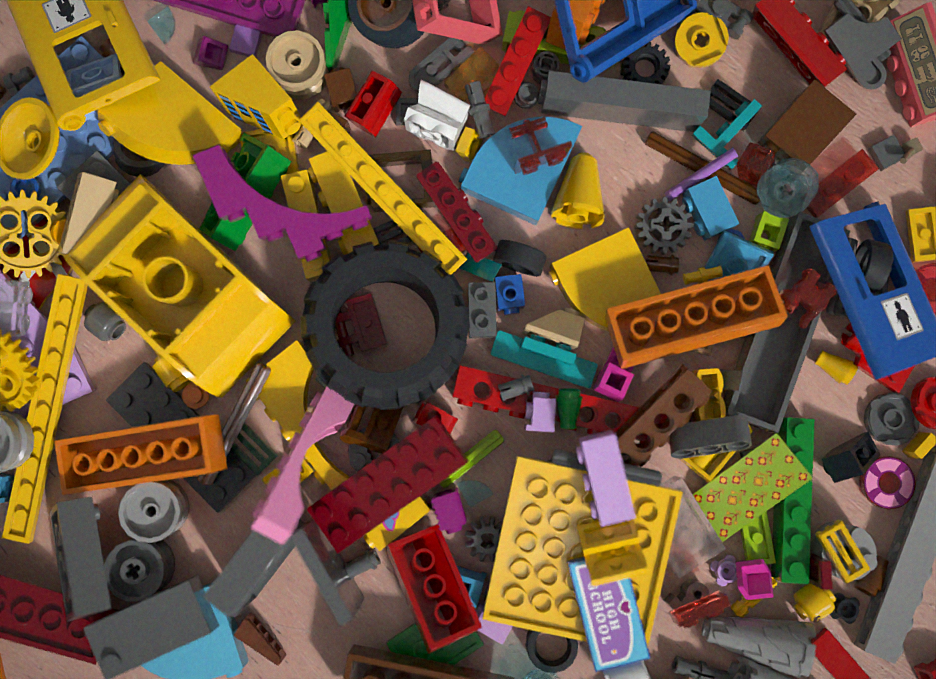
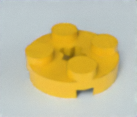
M704 12L696 13L687 17L680 25L675 37V50L679 58L687 66L708 67L716 63L724 54L729 35L726 25L718 17ZM697 34H701L702 37H708L709 40L705 42V47L695 45L694 41L697 40Z

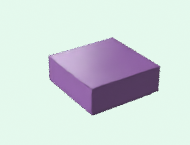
M235 25L229 47L230 52L247 57L253 54L256 57L263 34L257 30Z

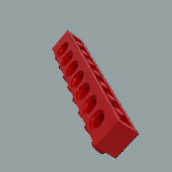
M460 365L453 397L458 398L457 404L472 407L473 402L484 404L483 410L498 413L499 408L510 410L509 416L524 419L528 396L532 395L533 392L549 393L550 399H556L559 388L532 382L534 391L529 392L530 395L525 393L515 396L512 403L505 404L500 399L501 391L498 384H503L516 378ZM483 382L488 385L489 394L486 397L479 398L475 395L474 386L477 383ZM580 393V396L583 397L580 409L585 406L588 407L592 412V417L589 421L583 422L578 415L576 429L568 430L576 431L578 426L587 428V434L590 435L610 430L615 433L640 407ZM609 413H614L618 419L616 426L613 428H609L605 423V418ZM658 414L654 418V423H664L667 419V414ZM555 415V421L560 422L559 416ZM640 433L634 440L643 443L647 440L648 435Z

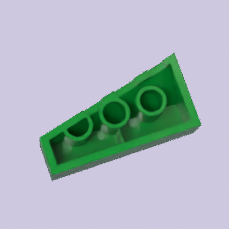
M243 132L240 141L244 144L240 153L234 152L231 162L234 163L235 169L249 186L263 197L270 199L274 189L281 180V176L286 175L292 161L265 143ZM212 201L199 229L213 240L236 251L239 245L244 242L246 234L253 223L248 212L244 213V218L235 222L219 218Z

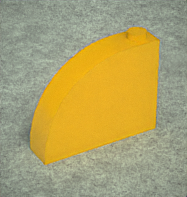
M161 61L154 66L160 81L97 110L98 126L105 135L114 137L134 153L161 163L176 165L196 164L193 155L217 145H220L227 153L240 143L241 129Z
M629 227L551 263V271L548 272L552 284L559 286L569 305L574 310L580 312L579 315L585 318L587 322L608 332L605 320L608 308L661 294Z

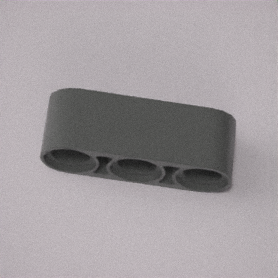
M743 415L686 423L681 428L677 427L670 434L671 437L669 439L671 457L678 459L747 449L752 445L748 418Z

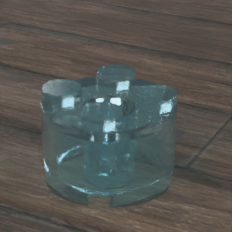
M787 158L778 161L761 176L758 182L757 195L760 198L762 207L769 214L780 218H787L801 213L817 195L819 176L817 171L803 160ZM785 184L790 185V192L786 191L787 186Z

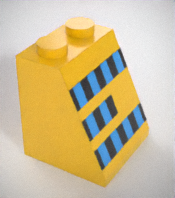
M253 54L210 86L230 116L272 135L285 139L288 135L296 133L302 125L299 122L301 116L292 99Z

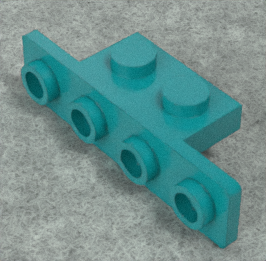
M503 331L497 332L490 353L491 356L585 388H591L598 364L577 357V354L571 352V347L561 343H556V346L546 344L545 338L531 334L530 338H521Z

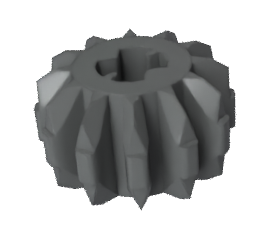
M480 516V526L474 521L470 523L475 532L465 531V536L472 538L465 542V547L475 546L471 550L470 555L474 557L480 552V562H484L486 555H489L490 561L494 562V553L497 551L500 537L499 531L502 528L503 521L494 526V516L489 518V524H485L484 516ZM487 533V536L489 533L493 534V543L488 545V542H486V545L482 544L483 539L481 535Z

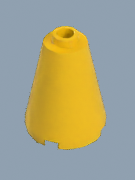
M582 152L571 158L551 211V218L555 216L556 223L567 228L583 229V225L591 224V228H596L604 222L605 214L598 163L589 153Z

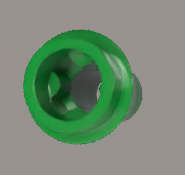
M558 389L556 401L560 428L576 429L583 399L580 396L579 389Z

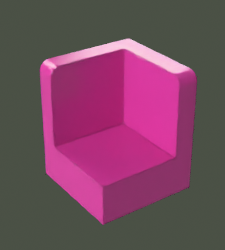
M763 559L735 562L738 589L746 600L774 597L771 571Z

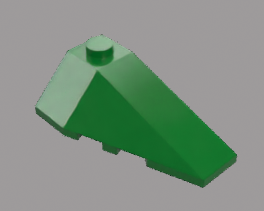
M328 0V2L323 3L325 23L329 24V28L324 30L326 66L329 73L332 69L337 68L352 23L348 11V0Z

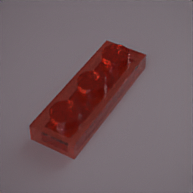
M861 149L798 199L811 215L817 218L879 168L867 153Z

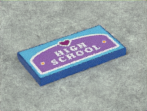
M581 557L567 561L595 672L650 659L631 579H622L592 587L585 558Z

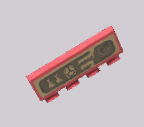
M928 2L890 21L902 39L889 48L891 55L887 58L886 64L888 70L892 72L895 81V91L900 96L903 105V115L908 120L910 127L936 120V14L932 2Z

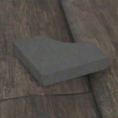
M846 13L823 30L835 49L843 56L846 65L852 73L858 72L902 39L888 17H884L876 22L864 23Z

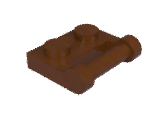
M355 405L347 427L341 432L340 440L346 444H356L381 454L385 453L388 450L403 407L391 410H380V408L373 407L374 410L365 433L362 434L357 432V429L368 406L363 408Z

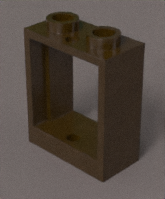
M431 149L369 155L380 167L421 164L422 170L432 164ZM425 189L424 198L411 199L418 208L436 207ZM366 192L367 205H371L374 212H385Z

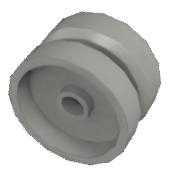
M0 411V472L20 467L29 459L34 448V434L31 425L23 416L13 411Z
M168 479L136 484L126 492L120 501L118 514L120 524L129 536L137 541L151 543L160 541L180 529L188 518L190 506L187 494L183 488Z

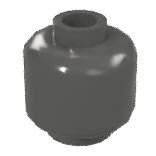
M101 302L97 305L93 304L85 311L84 327L101 341L117 340L126 330V321L106 302Z

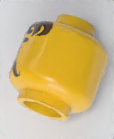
M809 583L801 587L793 595L796 602L793 608L802 620L808 618L810 621L817 623L835 610L834 602L836 598L830 590H822Z

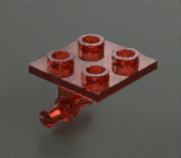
M545 116L533 121L528 119L523 121L521 125L509 128L512 139L527 134L534 152L533 154L518 158L514 167L515 174L520 172L523 175L531 174L538 171L540 165L546 163L549 167L560 164L573 145L569 141L541 150L534 131L548 127L547 122H545Z

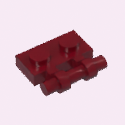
M369 293L347 300L346 304L349 311L342 313L340 309L335 324L339 338L337 344L342 348L343 353L347 357L354 355L352 344L359 342L362 352L386 345L387 341L372 294ZM352 320L356 334L349 336L345 322Z

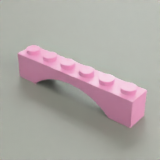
M327 386L322 393L317 391L309 404L313 407L311 413L306 411L299 423V426L302 427L300 434L295 432L288 444V447L292 450L289 455L284 454L276 467V469L280 470L277 478L272 476L264 492L268 493L266 500L260 499L252 513V516L256 517L251 528L280 544H283L292 534L303 511L299 490V475L301 463L307 449L320 439L337 433L347 420L354 405L344 400L341 395L330 390Z

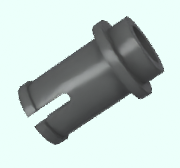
M522 374L519 379L498 384L503 401L525 393L530 395L529 392L534 391L530 375L524 376Z
M367 549L365 554L345 562L344 566L348 576L353 579L355 576L371 568L373 570L377 569V565L381 564V561L375 549L371 551Z

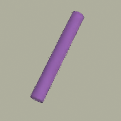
M734 148L726 151L664 193L669 201L673 200L688 188L693 187L737 158V152Z

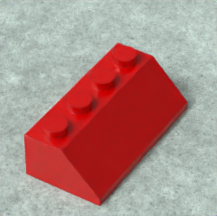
M794 0L759 1L754 7L753 19L808 84L816 80L826 88L847 70L844 66L846 61L843 56L837 51L835 53L832 52L827 46L829 41L822 32H815L810 26L812 21L809 16L804 12L799 13L794 7L796 4Z
M438 524L387 545V554L428 653L483 628Z

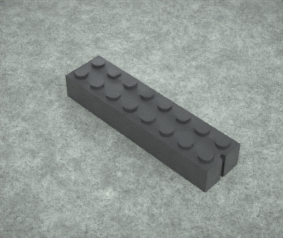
M798 212L789 218L780 248L776 252L770 269L778 292L782 289L784 290L780 297L785 300V311L788 317L779 327L746 335L734 370L743 371L739 391L726 390L723 398L727 417L734 415L746 416L749 425L767 432H779L832 284V278L809 227L822 220L802 212ZM844 229V232L848 238L850 230Z

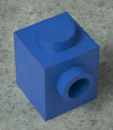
M522 274L495 277L497 310L504 311V315L520 313L519 309L525 307Z

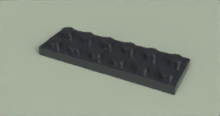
M143 362L106 399L132 428L201 417L193 408L188 407L183 402L182 397L177 392H173L170 388L167 389L154 369L146 362ZM232 447L226 457L227 469L218 472L211 486L200 483L197 480L198 475L182 477L217 513L221 512L258 474Z

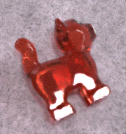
M814 269L804 270L801 279L791 289L779 291L786 312L793 313L799 303L807 310V313L801 316L799 320L801 328H806L810 321L825 310L830 298L837 292L835 286L827 282L825 285L819 282L818 279L821 275Z

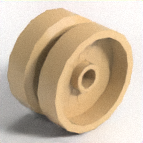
M296 30L287 31L272 41L266 54L267 69L289 97L300 100L309 99L319 94L326 86L324 74L329 73L326 66L324 51L318 40L309 33Z

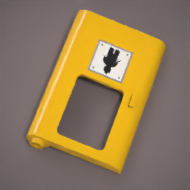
M7 0L13 19L58 126L61 129L69 131L78 130L85 123L86 114L110 105L125 96L160 81V77L123 0ZM103 25L125 71V75L81 97H75L54 46Z

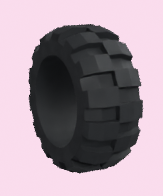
M390 240L389 245L374 246L371 241L352 246V252L343 257L336 255L322 267V274L316 281H311L304 297L305 305L303 316L300 317L301 338L306 355L317 376L330 390L341 395L346 401L363 408L368 406L380 408V410L401 409V407L409 404H418L434 395L442 385L448 382L459 366L467 347L466 342L470 321L469 308L465 307L462 297L463 290L454 274H448L441 267L442 261L426 250L421 254L409 249L408 243ZM384 282L399 284L417 293L428 305L434 318L436 330L433 346L419 362L409 368L387 373L371 371L357 365L343 353L335 339L337 315L346 300L365 286Z

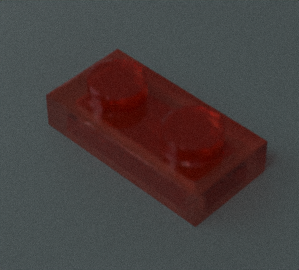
M717 591L671 610L669 614L673 623L677 626L690 628L697 625L699 619L708 616L711 618L723 614L724 609L731 606L727 595Z

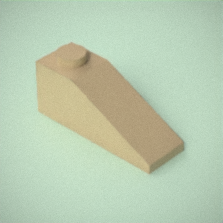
M84 172L78 174L58 253L68 254L118 197L119 191L115 189L116 182Z

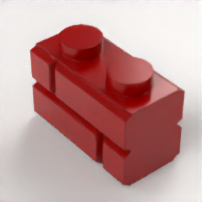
M371 70L366 83L361 87L345 117L357 128L376 137L400 98L402 91L392 80Z

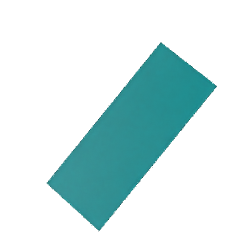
M467 252L465 256L467 260L459 269L493 282L502 264L487 258L476 263Z

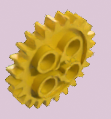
M23 189L20 190L19 197H15L12 191H8L9 199L5 200L0 196V264L4 265L3 273H7L11 268L14 269L15 277H18L21 271H25L26 277L30 278L31 271L34 270L39 276H42L41 268L44 267L52 272L51 263L54 262L61 265L62 262L58 256H63V254L58 253L60 245L53 241L50 231L52 225L60 220L66 212L64 210L55 211L58 206L56 201L48 205L47 195H44L40 200L37 199V194L34 190L30 197H26ZM22 210L27 211L28 231L34 233V235H29L30 256L28 258L24 256L22 235H17V233L22 232ZM38 213L45 215L48 218L47 223L42 227L33 225L31 223L33 215ZM5 214H13L17 217L18 223L14 227H6L1 223V218ZM13 241L20 246V250L15 254H8L4 251L3 245L6 242ZM37 241H45L49 244V249L45 253H37L34 251L33 245Z
M1 328L0 411L8 409L9 412H12L16 408L19 409L34 397L33 393L39 389L35 384L40 381V378L33 375L39 371V368L31 366V362L35 360V357H27L26 353L29 351V348L21 349L19 347L21 339L12 341L11 332L2 335Z

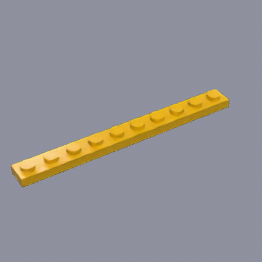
M58 274L38 365L39 371L36 374L40 378V381L35 384L39 389L33 393L34 397L31 399L27 422L31 425L34 434V448L29 459L16 468L2 534L4 539L28 544L34 539L88 287L78 277Z

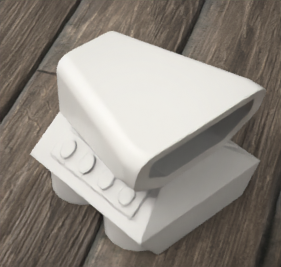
M421 80L418 104L408 107L404 118L406 131H409L418 138L430 140L444 149L454 151L457 140L461 136L463 127L470 114L469 109H471V105Z

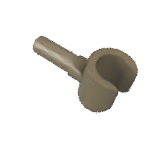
M918 137L902 144L905 154L901 157L900 163L905 164L911 156L923 150Z

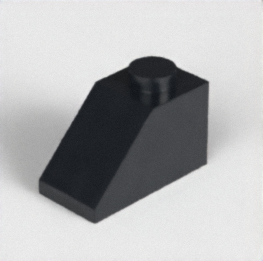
M867 431L831 449L821 460L823 461L825 472L830 475L834 483L864 475L881 454Z

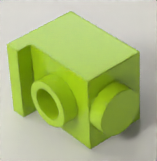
M763 211L755 217V224L749 241L775 252L780 248L789 219ZM762 232L767 234V239L761 237Z

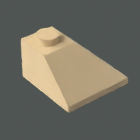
M564 308V311L557 310L526 324L522 333L529 336L534 334L545 338L546 342L555 345L556 343H561L571 347V350L578 347L585 318L579 317L580 312Z

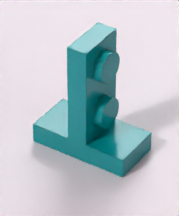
M755 99L750 104L745 101L734 112L738 117L731 124L726 121L715 133L719 136L717 139L713 138L701 126L692 136L717 158L728 151L724 146L754 116L762 105ZM735 158L725 166L732 170L740 161Z

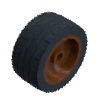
M348 0V11L354 26L365 38L379 46L393 49L403 48L413 44L424 34L423 31L417 30L412 0Z

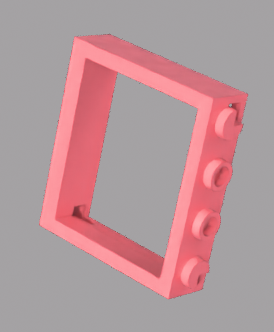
M412 0L418 31L483 45L503 35L496 0H469L473 23L439 15L437 0Z

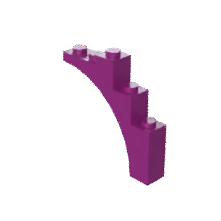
M220 145L193 155L219 218L235 222L244 218V213L248 212L258 237L262 240L267 239L268 242L284 237L282 232L287 231L298 259L303 260L306 258V261L310 262L322 257L321 252L327 250L322 239L327 238L328 241L335 240L343 236L342 231L351 227L353 231L368 226V220L372 219L367 206L347 212L330 214L300 212L280 206L263 197L248 185L233 166L225 149Z

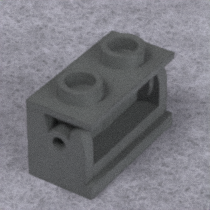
M495 282L468 283L469 339L496 338Z

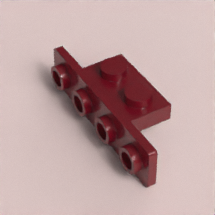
M438 161L416 175L422 187L476 263L497 250V245L482 225L484 222L476 209L472 211L467 203L469 200L461 188H456Z

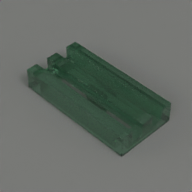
M244 422L241 429L269 457L266 459L240 432L237 439L262 464L258 466L235 442L231 449L258 476L278 455Z

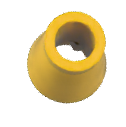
M823 350L814 362V364L823 369L839 384L842 382L848 385L858 370V367L853 364L854 361Z

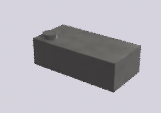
M92 496L57 502L49 514L66 622L101 614L110 609L111 605L96 520L100 519L98 504H93Z
M198 575L103 617L83 628L104 679H112L211 634L219 627L210 603L202 597L205 594V590Z

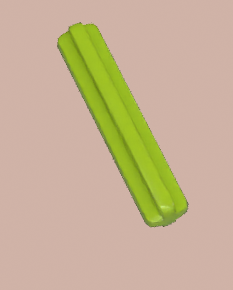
M493 430L464 454L469 462L439 483L441 487L447 488L504 442V438L499 431Z

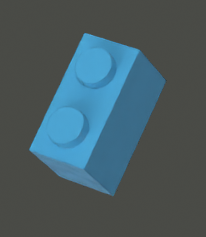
M717 176L688 188L682 194V204L686 205L685 210L692 214L695 221L693 222L695 232L698 236H702L704 241L740 224Z

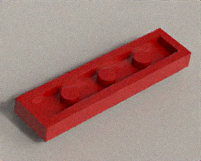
M530 6L527 7L485 96L486 104L490 105V109L506 117L551 20L550 16Z

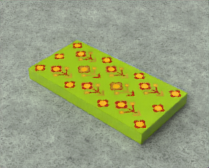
M776 433L689 498L723 542L813 477L779 434Z

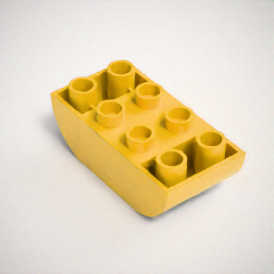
M141 174L111 203L68 254L63 253L65 260L75 273L165 360L196 385L219 398H223L296 322L281 305Z

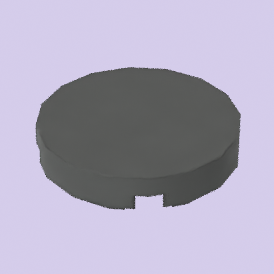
M884 393L878 395L868 403L864 412L866 430L874 440L881 444L898 446L907 443L919 429L920 422L917 421L912 412L911 401L902 394Z

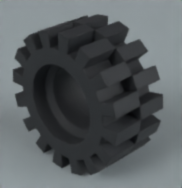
M651 42L623 59L620 76H623L622 80L662 85L669 74L671 65H668L670 58L669 56H664L666 54L664 48L659 51L660 45L655 44L654 47H651ZM640 60L650 61L655 68L654 74L649 77L640 76L635 68L636 63Z

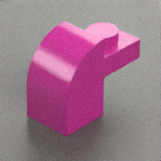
M614 346L597 376L593 390L619 402L624 398L634 376L631 373L634 366L621 369Z

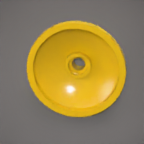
M32 97L20 99L13 103L0 119V167L7 175L13 178L27 180L38 176L51 164L57 153L60 129L51 107L46 102Z

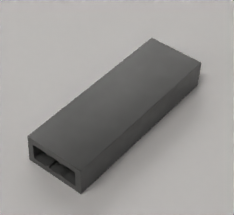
M549 71L547 80L542 79L538 104L542 105L541 114L695 132L708 117L710 90L597 76L582 83L576 80L571 73Z

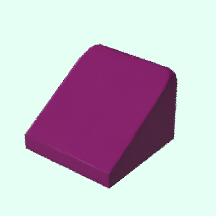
M203 35L198 40L193 64L223 70L228 45Z

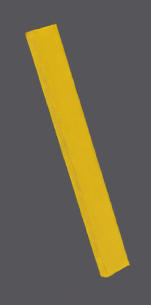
M316 102L299 119V122L422 251L426 250L442 261L441 267L448 274H453L467 260L319 102Z

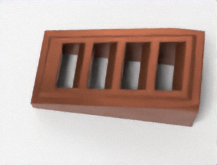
M251 612L244 618L234 633V637L277 666L281 664L287 655Z

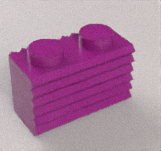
M454 487L433 495L431 503H433L432 508L435 509L434 513L437 514L436 519H438L437 524L440 525L439 530H446L447 534L461 531L463 529L462 526L467 523L458 488Z

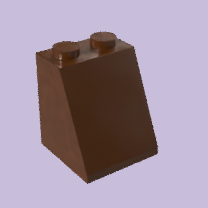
M814 80L794 98L757 143L762 146V150L767 155L778 159L786 171L799 175L812 164L856 116V113L818 81Z

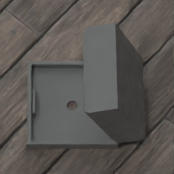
M300 518L292 534L283 544L253 530L202 596L228 618L231 615L236 617L259 595L294 547H296L340 626L354 618L365 598L354 578L351 579L348 576L344 566L345 562L340 553L335 551L314 519L305 523Z

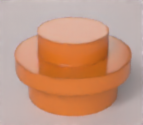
M194 382L186 385L182 392L183 402L193 409L205 406L210 397L209 392Z

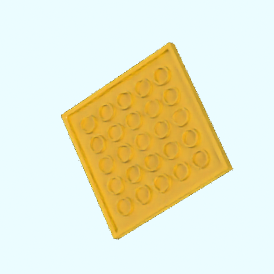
M517 455L482 615L483 620L588 642L567 562L584 557L577 526L599 521L598 518L593 519L589 502L594 501L591 490L586 491L582 477L583 474H587V471ZM627 480L636 517L634 522L648 567V574L630 578L648 647L683 492L679 489Z

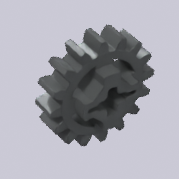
M663 197L659 203L654 198L650 202L651 207L645 204L642 207L644 213H638L636 216L641 221L634 225L635 229L641 230L636 238H644L645 241L642 247L651 245V253L660 249L661 255H665L669 249L673 254L677 251V246L683 248L686 245L684 239H689L692 236L687 231L694 227L693 223L687 222V219L692 214H684L683 210L686 205L676 206L677 199L668 203L667 197ZM658 210L657 218L648 220L650 214ZM662 221H664L665 226L669 227L666 231H664V227L659 226ZM680 232L678 237L670 242L671 234ZM650 233H652V234L657 238V240H655V239L650 235Z

